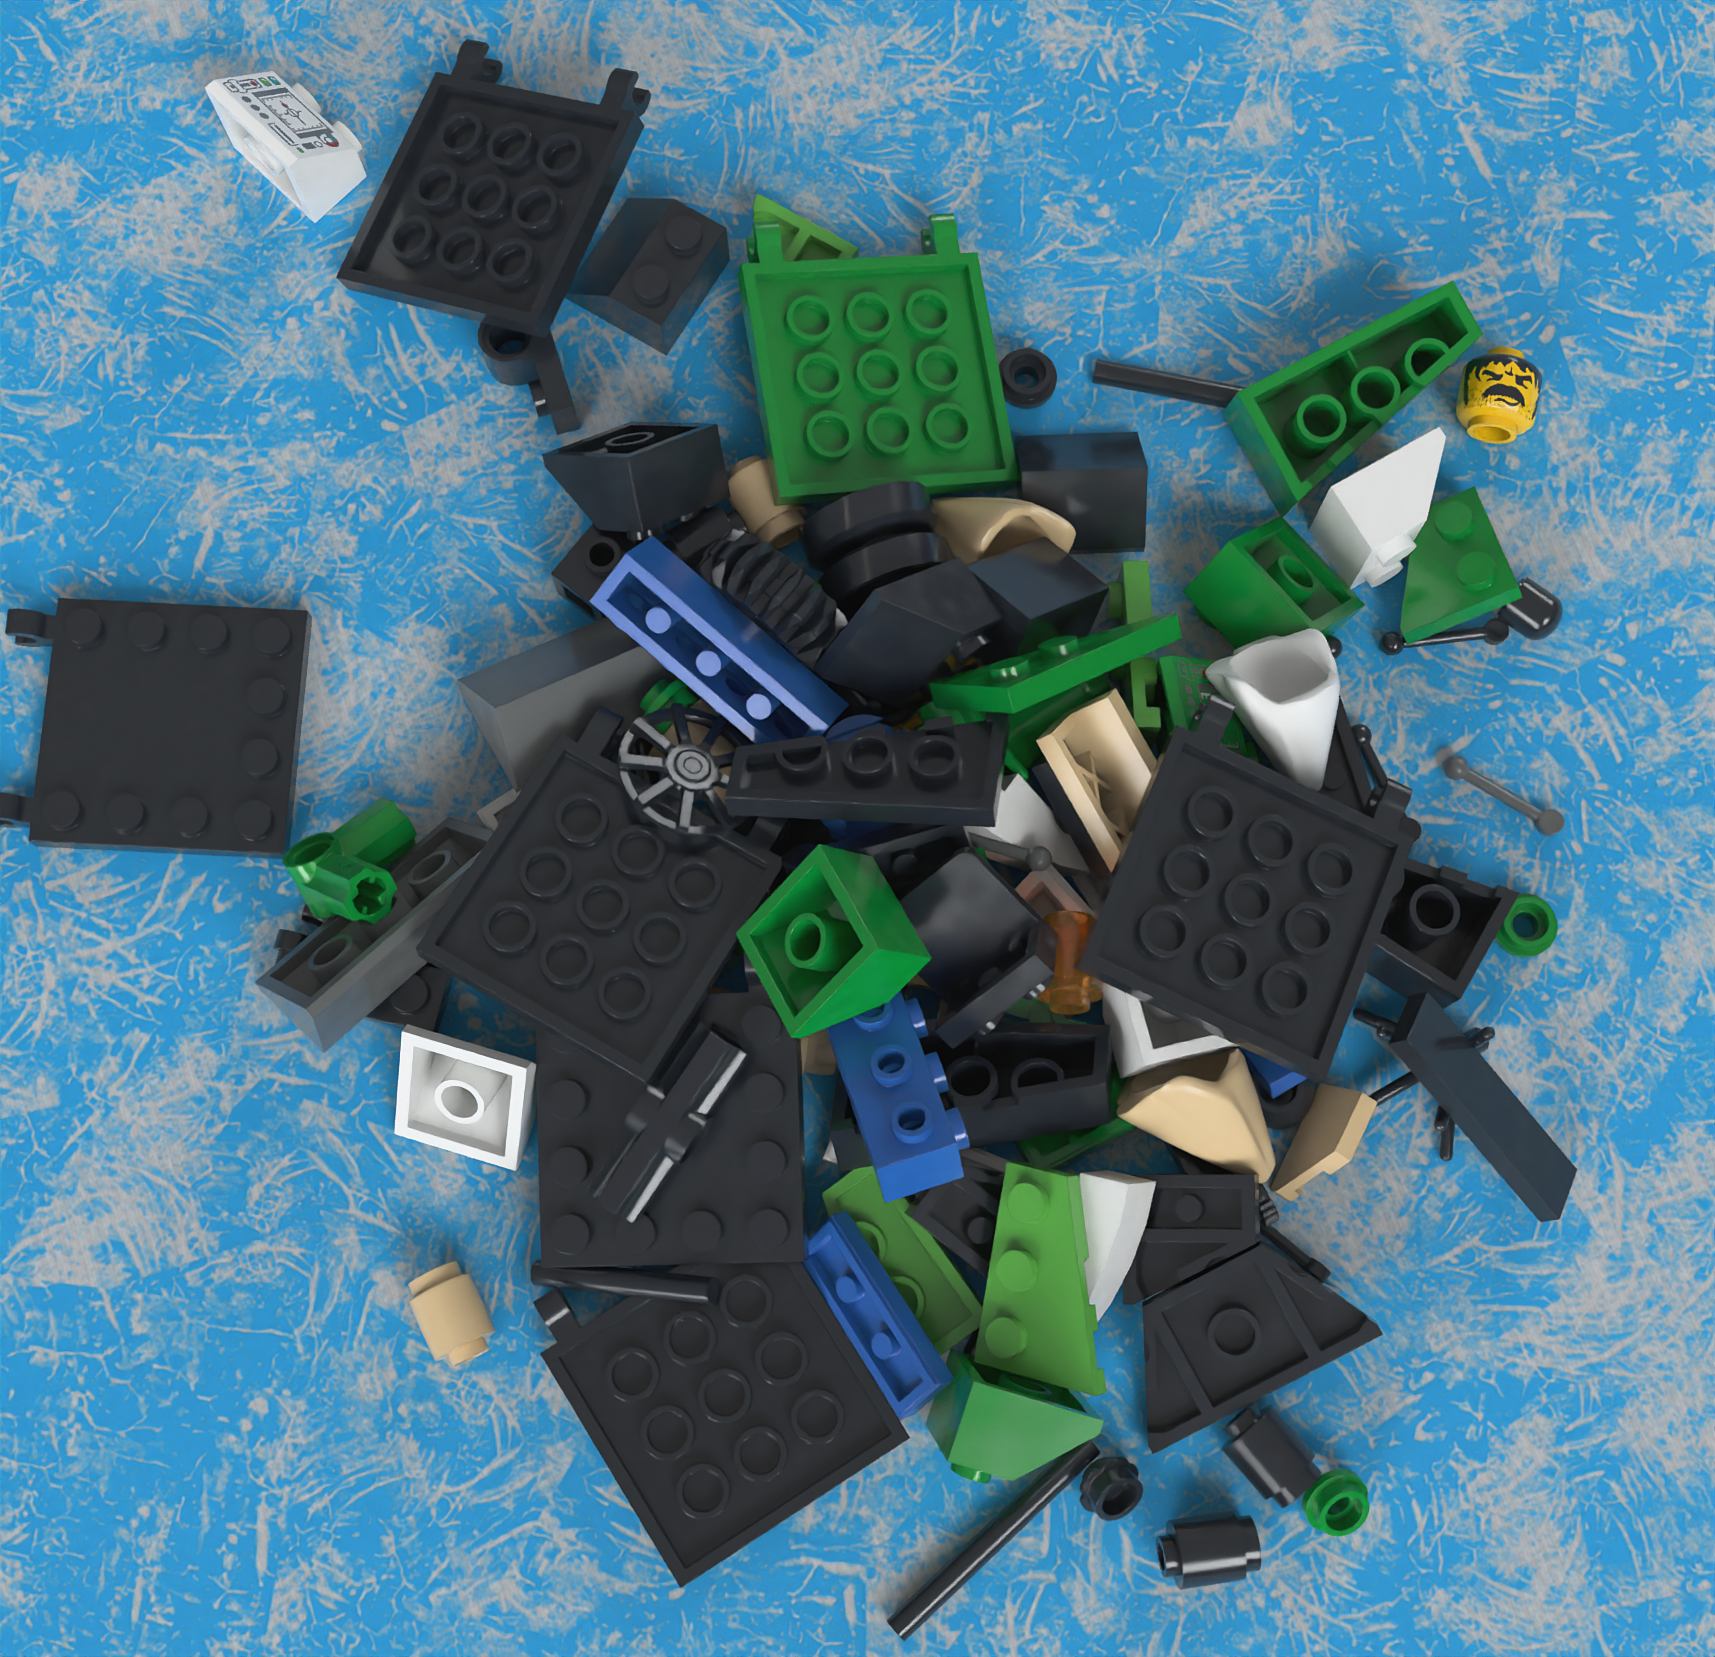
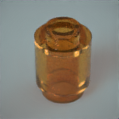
M1059 911L1043 917L1056 931L1058 945L1054 978L1048 987L1037 996V999L1050 1004V1010L1054 1013H1085L1090 1010V1003L1103 998V982L1073 968L1094 917L1089 913Z

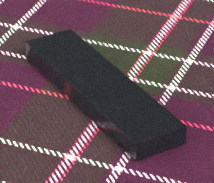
M1427 991L1409 996L1388 1045L1540 1222L1560 1219L1577 1168Z

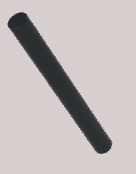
M1101 359L1096 361L1092 383L1221 408H1226L1235 394L1246 388Z
M1088 1440L1057 1457L886 1620L898 1636L905 1642L1101 1454L1100 1450L1091 1440Z

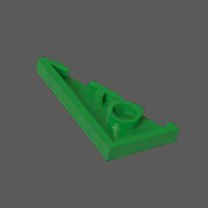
M1164 613L1079 639L1074 635L1056 637L1039 644V650L935 680L929 683L934 707L1014 714L1183 638L1177 613Z

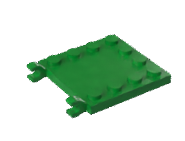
M931 214L929 216L930 229H922L920 232L924 255L802 261L783 260L781 234L777 221L753 222L754 237H747L746 239L749 263L741 264L737 277L775 506L834 502L851 493L875 485L897 481L919 482L928 488L930 495L1012 489L1019 481L978 253H960L954 214Z

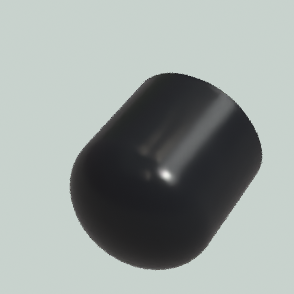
M1528 577L1526 579L1522 578L1518 586L1523 598L1502 606L1497 612V615H1499L1498 619L1529 640H1541L1552 634L1558 627L1563 615L1562 603L1555 595Z

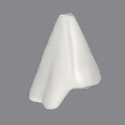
M1311 628L1283 637L1272 635L1243 645L1233 651L1234 656L1217 660L1211 664L1205 671L1207 679L1226 700L1236 704L1234 712L1281 775L1310 789L1319 791L1324 780L1340 695L1337 665L1325 636L1319 630Z

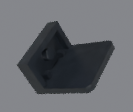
M971 847L958 849L897 898L932 958L917 974L941 997L934 1032L952 1049L971 1035L980 1038L989 1033L1002 1019L1008 1007L1022 997L1025 1000L1037 997L1053 980L1059 934L975 849Z

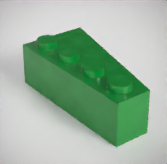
M1453 280L1238 391L1224 409L1223 414L1280 516L1284 517L1457 361L1483 335Z

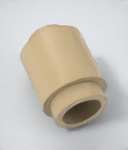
M757 455L751 456L733 466L728 472L730 478L728 485L731 497L727 499L741 517L748 532L755 534L762 542H770L776 550L782 549L799 538L798 530L805 523L803 516L806 513V509L803 504L775 506L767 459L762 460Z
M457 1261L435 1268L408 1284L414 1297L409 1301V1305L435 1361L448 1357L452 1367H456L489 1350L485 1339L496 1332L495 1327L470 1273L462 1274Z

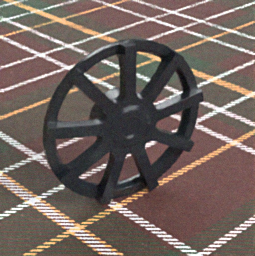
M672 703L670 708L656 710L641 718L638 717L632 723L618 751L617 768L619 778L632 804L646 818L658 826L677 834L695 837L725 833L739 826L748 816L728 815L726 806L713 788L714 786H719L727 789L729 776L719 772V769L732 766L735 752L714 756L710 753V750L720 735L730 742L735 749L736 747L747 746L749 743L734 727L728 724V720L724 716L719 715L716 717L701 710L685 708L682 703ZM673 722L678 746L672 744L656 731L653 726ZM687 722L699 724L710 729L699 745L693 744ZM642 737L661 751L665 758L631 755L630 751L637 738ZM629 771H660L661 781L639 795L632 783ZM668 792L680 800L677 822L661 816L651 809L649 805ZM704 798L713 811L718 824L689 826L693 801Z

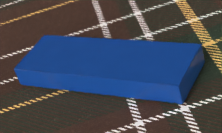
M843 1211L833 1214L808 1238L809 1259L801 1263L900 1420L915 1415L955 1378L849 1213Z

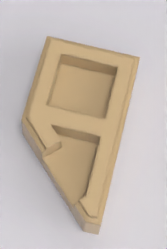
M1320 1083L1315 1092L1312 1106L1299 1126L1270 1191L1291 1202L1302 1195V1188L1306 1182L1323 1171L1331 1175L1349 1163L1378 1102L1360 1091Z

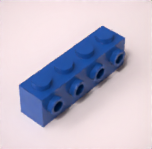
M654 536L628 551L589 601L619 629L632 637L668 671L681 679L717 713L724 716L755 744L823 735L850 705Z
M900 990L888 1003L825 1028L885 1203L964 1177L959 1150L970 1147L969 1139L958 1108L955 1107L945 1111L939 1094L949 1091L948 1083L937 1052L924 1055L919 1042L920 1038L928 1036V1031L916 997L904 1001Z

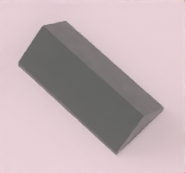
M605 617L457 680L456 685L517 793L522 791L560 733L578 742L596 711L601 706H604L624 718L620 728L625 730L626 734L632 723L638 717L644 716L645 712L639 705L651 688L662 679L672 683L678 677L668 671L653 655L626 632L619 629L608 617ZM691 688L689 689V692L692 693L698 699V701L702 699V697H700L695 691H693Z
M451 817L446 818L387 869L397 887L391 900L392 912L374 925L362 919L351 921L339 914L330 917L256 980L255 984L325 1053L428 962L418 956L415 948L493 834V831Z

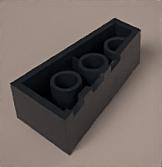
M1407 858L1365 972L1407 999L1411 995L1428 991L1442 1009L1450 1006L1462 998L1520 893L1500 885L1492 888L1467 879L1468 874L1444 865L1436 868Z
M924 1019L928 1036L920 1038L919 1042L924 1055L936 1051L939 1056L949 1091L939 1095L945 1111L957 1107L960 1112L970 1143V1147L965 1149L1110 1124L1114 1074L1110 1025L999 1022L986 1035L980 1038L971 1035L952 1049L934 1032L936 1020ZM838 1068L829 1134L841 1172L872 1166Z

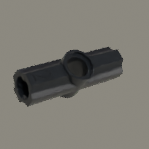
M705 1021L700 1022L662 1079L659 1077L655 1079L636 1101L624 1122V1127L627 1131L614 1150L605 1159L601 1169L593 1177V1181L587 1188V1191L594 1196L599 1204L613 1214L621 1216L631 1223L638 1222L675 1166H681L701 1143L713 1123L714 1116L711 1115L712 1111L723 1095L729 1090L733 1080L744 1068L751 1053L723 1031L718 1030Z

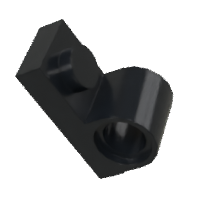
M481 323L478 329V343L492 377L500 383L509 386L528 384L538 417L551 415L557 435L580 429L551 330H549L546 338ZM518 340L524 342L521 349L513 354L497 352L501 345L508 341Z

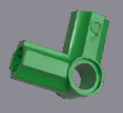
M381 797L334 832L317 833L296 843L284 855L283 864L315 918L323 919L339 914L351 921L362 919L374 925L392 912L391 900L397 890L392 876L383 868L416 845L415 836L417 833L409 818L401 812L392 800Z

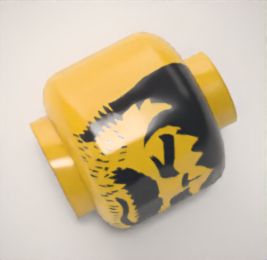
M1509 347L1490 349L1488 354L1473 358L1463 368L1456 404L1457 419L1464 427L1468 428L1467 433L1478 441L1491 444L1513 442L1517 435L1525 433L1535 423L1542 386V374L1534 364L1525 360L1524 354L1519 350Z

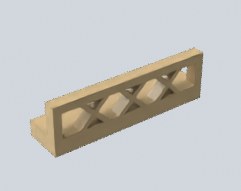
M1116 688L1062 713L1036 740L1111 873L1157 763Z

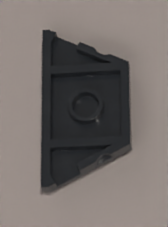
M1260 1240L1259 1243L1186 1278L1142 1302L1148 1446L1152 1454H1155L1378 1338L1383 1333L1375 1319Z

